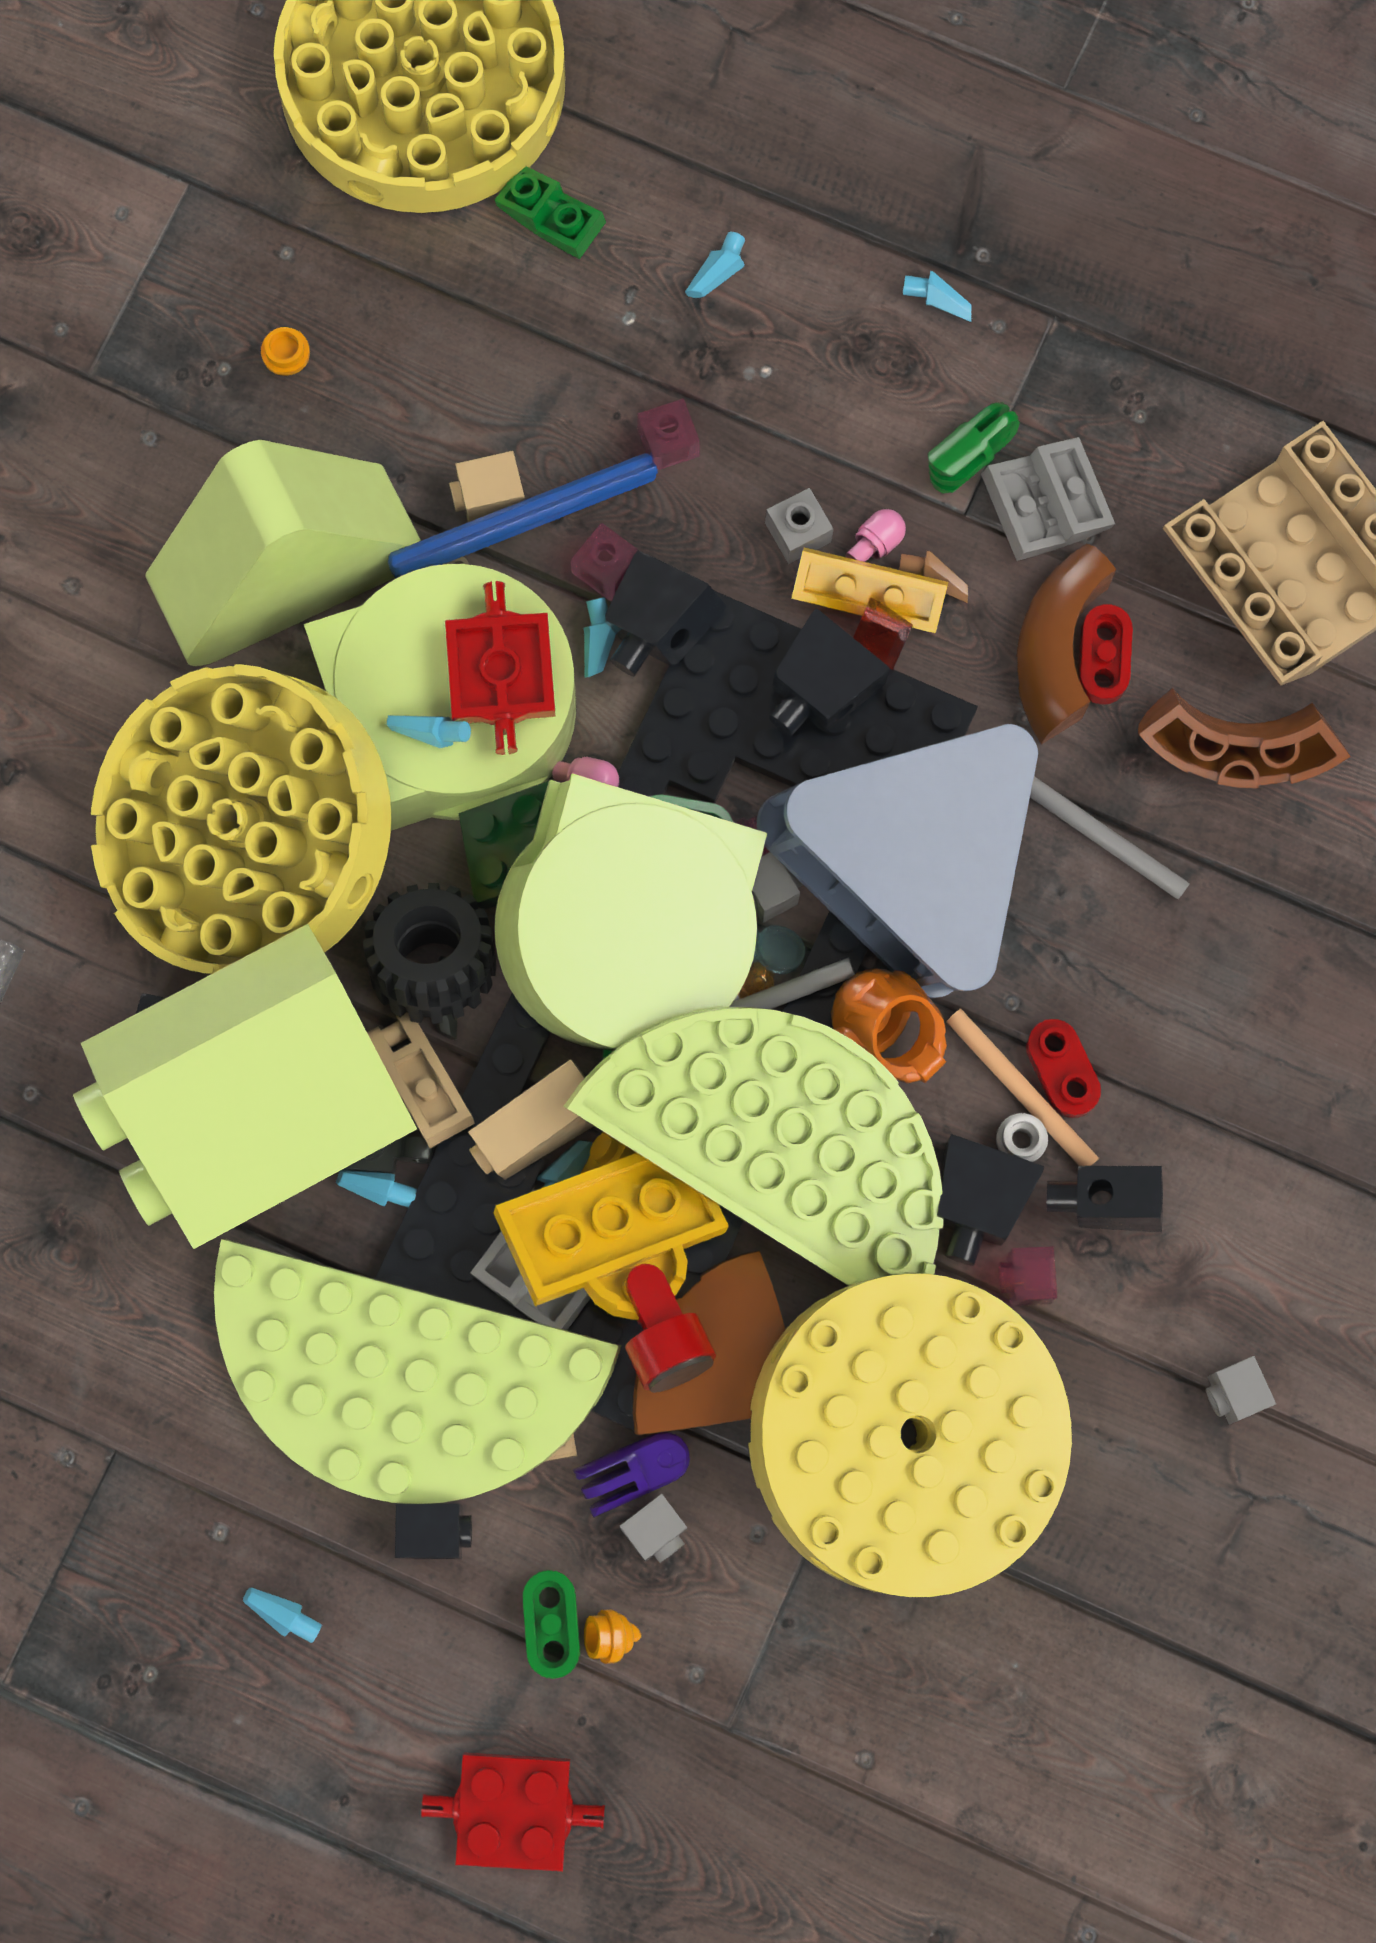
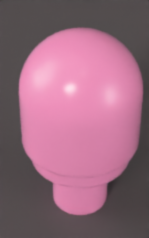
M882 509L875 512L859 527L855 535L857 543L846 553V558L866 562L870 557L878 560L881 557L887 556L905 536L906 525L902 516L891 509Z
M591 757L576 758L572 763L559 761L552 772L554 780L560 782L569 781L571 774H576L615 787L619 785V774L616 768L605 760Z

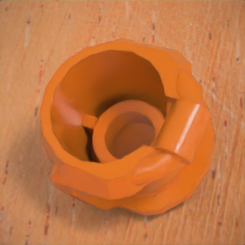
M867 969L850 977L839 988L831 1011L833 1029L852 1039L872 1054L896 1080L907 1084L919 1080L926 1083L946 1063L943 1058L947 1047L946 1029L941 1012L910 975L900 970H895L892 973L887 969ZM911 1012L918 1013L920 1031L917 1041L912 1048L902 1056L883 1058L881 1053L896 1042L903 1032Z

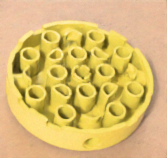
M287 0L280 15L275 34L274 62L278 90L285 119L298 148L308 162L334 186L350 196L381 208L415 213L442 212L477 203L498 193L525 166L530 168L538 159L550 141L561 115L566 81L564 45L559 16L552 0Z
M242 664L214 669L205 667L170 681L172 686L161 692L153 700L146 699L121 727L106 753L94 789L91 815L96 816L97 845H91L100 886L107 888L112 902L117 909L114 913L127 932L152 954L172 965L200 973L213 974L306 924L311 928L324 953L327 952L346 935L363 914L374 895L387 858L391 834L390 793L382 761L372 739L360 721L337 698L307 681L268 669Z
M899 1274L873 1278L851 1284L818 1300L801 1313L774 1344L757 1379L750 1406L752 1411L751 1443H748L751 1467L756 1486L761 1490L765 1503L773 1516L771 1518L786 1540L804 1558L820 1570L852 1586L889 1595L933 1597L952 1594L972 1588L1007 1569L1029 1549L1048 1524L1063 1492L1070 1465L1072 1431L1068 1399L1056 1364L1046 1346L1031 1326L1002 1300L981 1288L946 1276ZM906 1420H911L916 1428L917 1443L907 1449L901 1439V1429Z

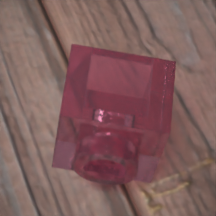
M684 398L637 414L638 432L646 453L651 455L653 464H656L658 470L700 456V440ZM677 426V430L673 433H665L662 431L664 429Z
M600 523L571 559L572 573L611 601L638 549L606 525ZM602 550H605L614 558L610 561H601L597 557Z
M1054 1246L1012 1248L1006 1255L1007 1262L999 1263L1001 1293H1009L1010 1306L1052 1304L1057 1299Z

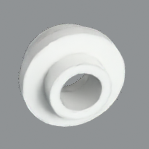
M1018 1113L1009 1116L1001 1123L996 1134V1144L999 1151L1035 1162L1046 1150L1048 1134L1045 1126L1038 1118L1030 1114ZM1018 1131L1027 1133L1030 1137V1146L1027 1148L1016 1147L1012 1141L1013 1134Z

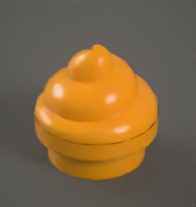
M612 1609L601 1610L598 1615L589 1616L585 1622L584 1643L586 1652L591 1659H600L604 1664L620 1661L624 1654L631 1651L634 1642L641 1638V1632L637 1626L630 1623L624 1615Z

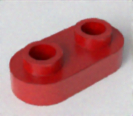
M1103 604L1093 608L1085 617L1080 635L1078 679L1089 700L1101 705L1114 703L1123 696L1129 685L1131 674L1132 621L1122 608L1112 604ZM1107 628L1112 631L1114 638L1103 640L1098 636L1097 630ZM1105 675L1110 679L1111 685L1109 687H1100L1096 684L1094 677Z
M1047 1019L1040 1022L1028 1036L1026 1042L1028 1058L1053 1109L1067 1118L1083 1117L1093 1110L1100 1099L1101 1085L1076 1031L1071 1025L1059 1019ZM1048 1036L1058 1037L1063 1044L1062 1050L1058 1052L1050 1051L1045 1045V1038ZM1073 1081L1080 1083L1084 1088V1096L1074 1098L1069 1095L1067 1084Z

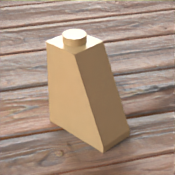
M571 1059L468 1131L476 1143L469 1151L487 1175L495 1170L500 1177L506 1180L594 1127V1125L563 1107L586 1077Z

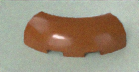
M1087 543L1063 560L1042 583L1031 601L1018 639L1016 657L1019 695L1029 724L1041 745L1082 720L1090 703L1078 679L1074 663L1073 639L1075 626L1089 604L1108 590L1117 569L1100 550Z
M1172 688L1145 713L1138 725L1140 737L1156 753L1172 765L1186 773L1189 771L1198 776L1217 781L1219 785L1237 788H1258L1259 785L1277 784L1290 781L1291 784L1324 773L1351 757L1341 740L1313 703L1289 716L1262 723H1235L1224 721L1199 711Z

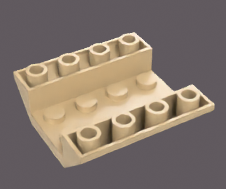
M1324 421L1285 445L1274 463L1210 505L1203 499L1163 527V530L1280 685L1310 675L1376 631V489Z

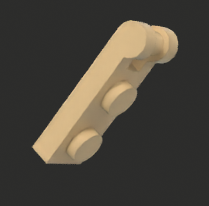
M406 1012L401 1018L396 1016L398 1021L380 1030L379 1026L367 1033L401 1099L429 1148H432L475 1124L420 1025L416 1022H411L409 1013ZM406 1039H409L411 1042L396 1052H393L391 1047Z

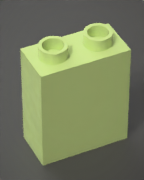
M308 924L81 1043L97 1081L73 1094L74 1100L88 1128L103 1151L128 1138L140 1160L119 1170V1173L139 1213L148 1226L173 1214L193 1249L417 1130L342 983Z

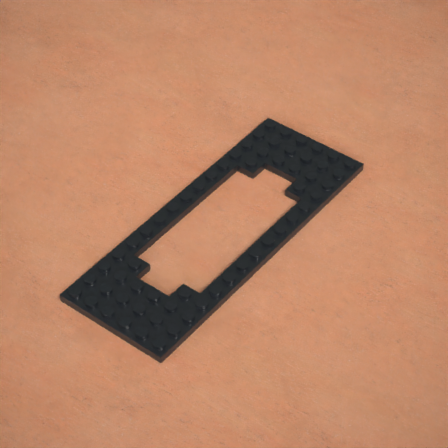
M715 591L727 608L678 664L669 665L618 771V787L651 797L658 794L665 795L670 785L703 801L715 804L735 762L793 787L806 780L966 736L978 706L890 668L886 684L833 728L825 732L809 719H806L792 736H788L781 732L769 719V715L783 701V698L773 690L772 685L777 668L800 633L801 628ZM829 911L800 976L848 957L856 974L868 948ZM845 981L788 1002L783 1012L802 1016L832 1028L831 1011L837 991ZM513 993L462 1096V1100L471 1113L475 1124L439 1144L418 1187L415 1200L411 1202L375 1279L532 1321L470 1273L501 1232L493 1213L495 1206L530 1193L534 1189L537 1177L541 1174L545 1165V1161L539 1159L504 1180L495 1170L487 1175L469 1151L476 1143L468 1131L523 1093L552 1033L527 1013ZM719 1205L729 1227L722 1235L684 1249L688 1261L686 1278L675 1296L676 1299L682 1298L691 1287L701 1280L700 1274L727 1259L744 1222L743 1219ZM590 1299L567 1331L622 1345L607 1386L601 1398L590 1412L635 1432L633 1393L636 1371L627 1354L625 1345L633 1337L644 1331L642 1324H638L637 1320L612 1316L595 1305L593 1300Z

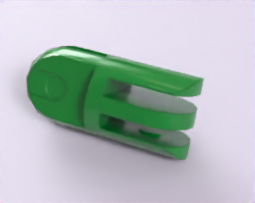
M1003 402L992 403L969 422L961 423L950 435L930 450L927 454L929 475L935 490L943 494L953 493L983 467L989 465L994 460V455L1005 447L1018 431L1020 421L1015 411H1010L1009 406Z

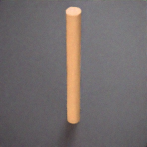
M961 1008L946 1021L1029 1113L1043 1123L1046 1131L1078 1166H1092L1099 1159Z

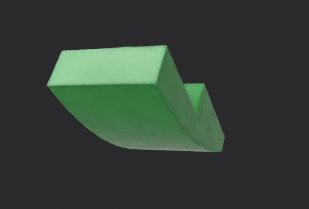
M527 166L507 182L494 200L497 207L518 223L550 244L578 259L583 256L606 224L603 212L563 193L560 182Z

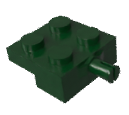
M549 781L458 813L473 897L477 900L480 908L485 910L497 905L500 891L511 866L520 853L533 840Z

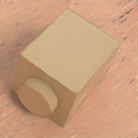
M513 451L455 464L458 481L449 483L455 511L465 510L468 522L525 500Z

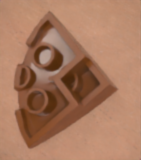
M760 1251L744 1253L718 1263L700 1274L701 1280L691 1287L682 1298L676 1299L683 1314L697 1313L716 1353V1358L713 1360V1365L701 1375L677 1387L654 1393L650 1390H644L636 1373L633 1393L635 1434L667 1432L751 1419L752 1411L750 1406L757 1379L774 1344L786 1330Z

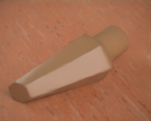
M927 550L926 557L901 554L900 571L948 582L946 594L968 603V585L931 551Z

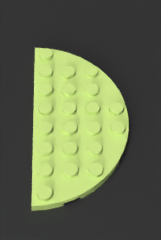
M753 1007L715 1008L679 1016L641 1032L615 1049L584 1078L563 1106L848 1286L884 1276L899 1274L934 1275L936 1265L933 1263L938 1246L939 1228H943V1219L937 1217L940 1195L943 1194L937 1158L920 1114L914 1110L906 1094L898 1085L899 1082L872 1054L852 1039L828 1026L802 1016Z
M221 1239L214 1285L215 1321L225 1364L240 1399L254 1421L290 1459L314 1476L340 1489L366 1498L405 1504L445 1503L470 1498L497 1489L526 1475L549 1459L569 1441L572 1434L586 1419L607 1386L622 1346L231 1240Z

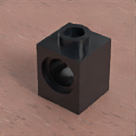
M396 1504L395 1558L462 1559V1548H471L472 1515H462L463 1506L461 1504Z

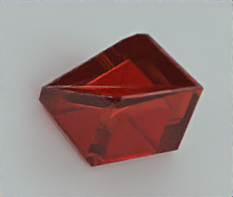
M870 598L853 638L893 670L913 624L881 602Z

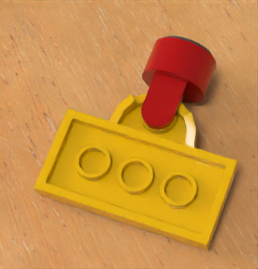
M635 1153L495 1206L493 1213L535 1306L584 1288L595 1305L612 1316L637 1320L638 1324H642L644 1331L633 1337L625 1345V1349L644 1390H650L655 1393L677 1387L701 1375L713 1365L716 1353L697 1313L683 1314L675 1296L686 1278L688 1261L684 1249L722 1235L729 1227L718 1203L640 1154Z

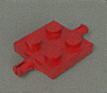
M491 581L483 585L486 612L468 619L445 620L452 721L483 722L494 725L495 753L505 755L504 735H507L508 753L514 754L518 751L515 723L525 719L556 717L548 613L519 614L506 611L505 583L495 581L497 600L494 601Z
M464 1752L461 1783L455 1797L423 1794L421 1817L453 1818V1824L457 1833L455 1865L563 1872L565 1842L571 1827H600L603 1829L605 1805L573 1804L569 1788L570 1759Z

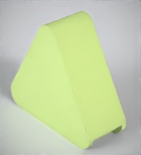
M255 440L232 449L219 460L149 567L145 577L187 663L191 666H202L223 659L394 579L387 561L389 554L417 543L421 539L383 465L265 440Z

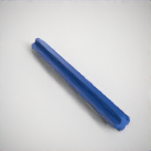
M643 453L391 552L387 560L394 578L397 579L418 569L448 563L652 482L656 479L658 473L657 466L650 454Z

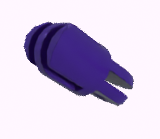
M660 1432L573 1469L576 1479H585L627 1461V1465L600 1476L581 1488L585 1499H590L608 1493L630 1482H636L635 1485L591 1505L589 1509L594 1518L678 1480L688 1469L690 1453L688 1446L681 1437L670 1432Z

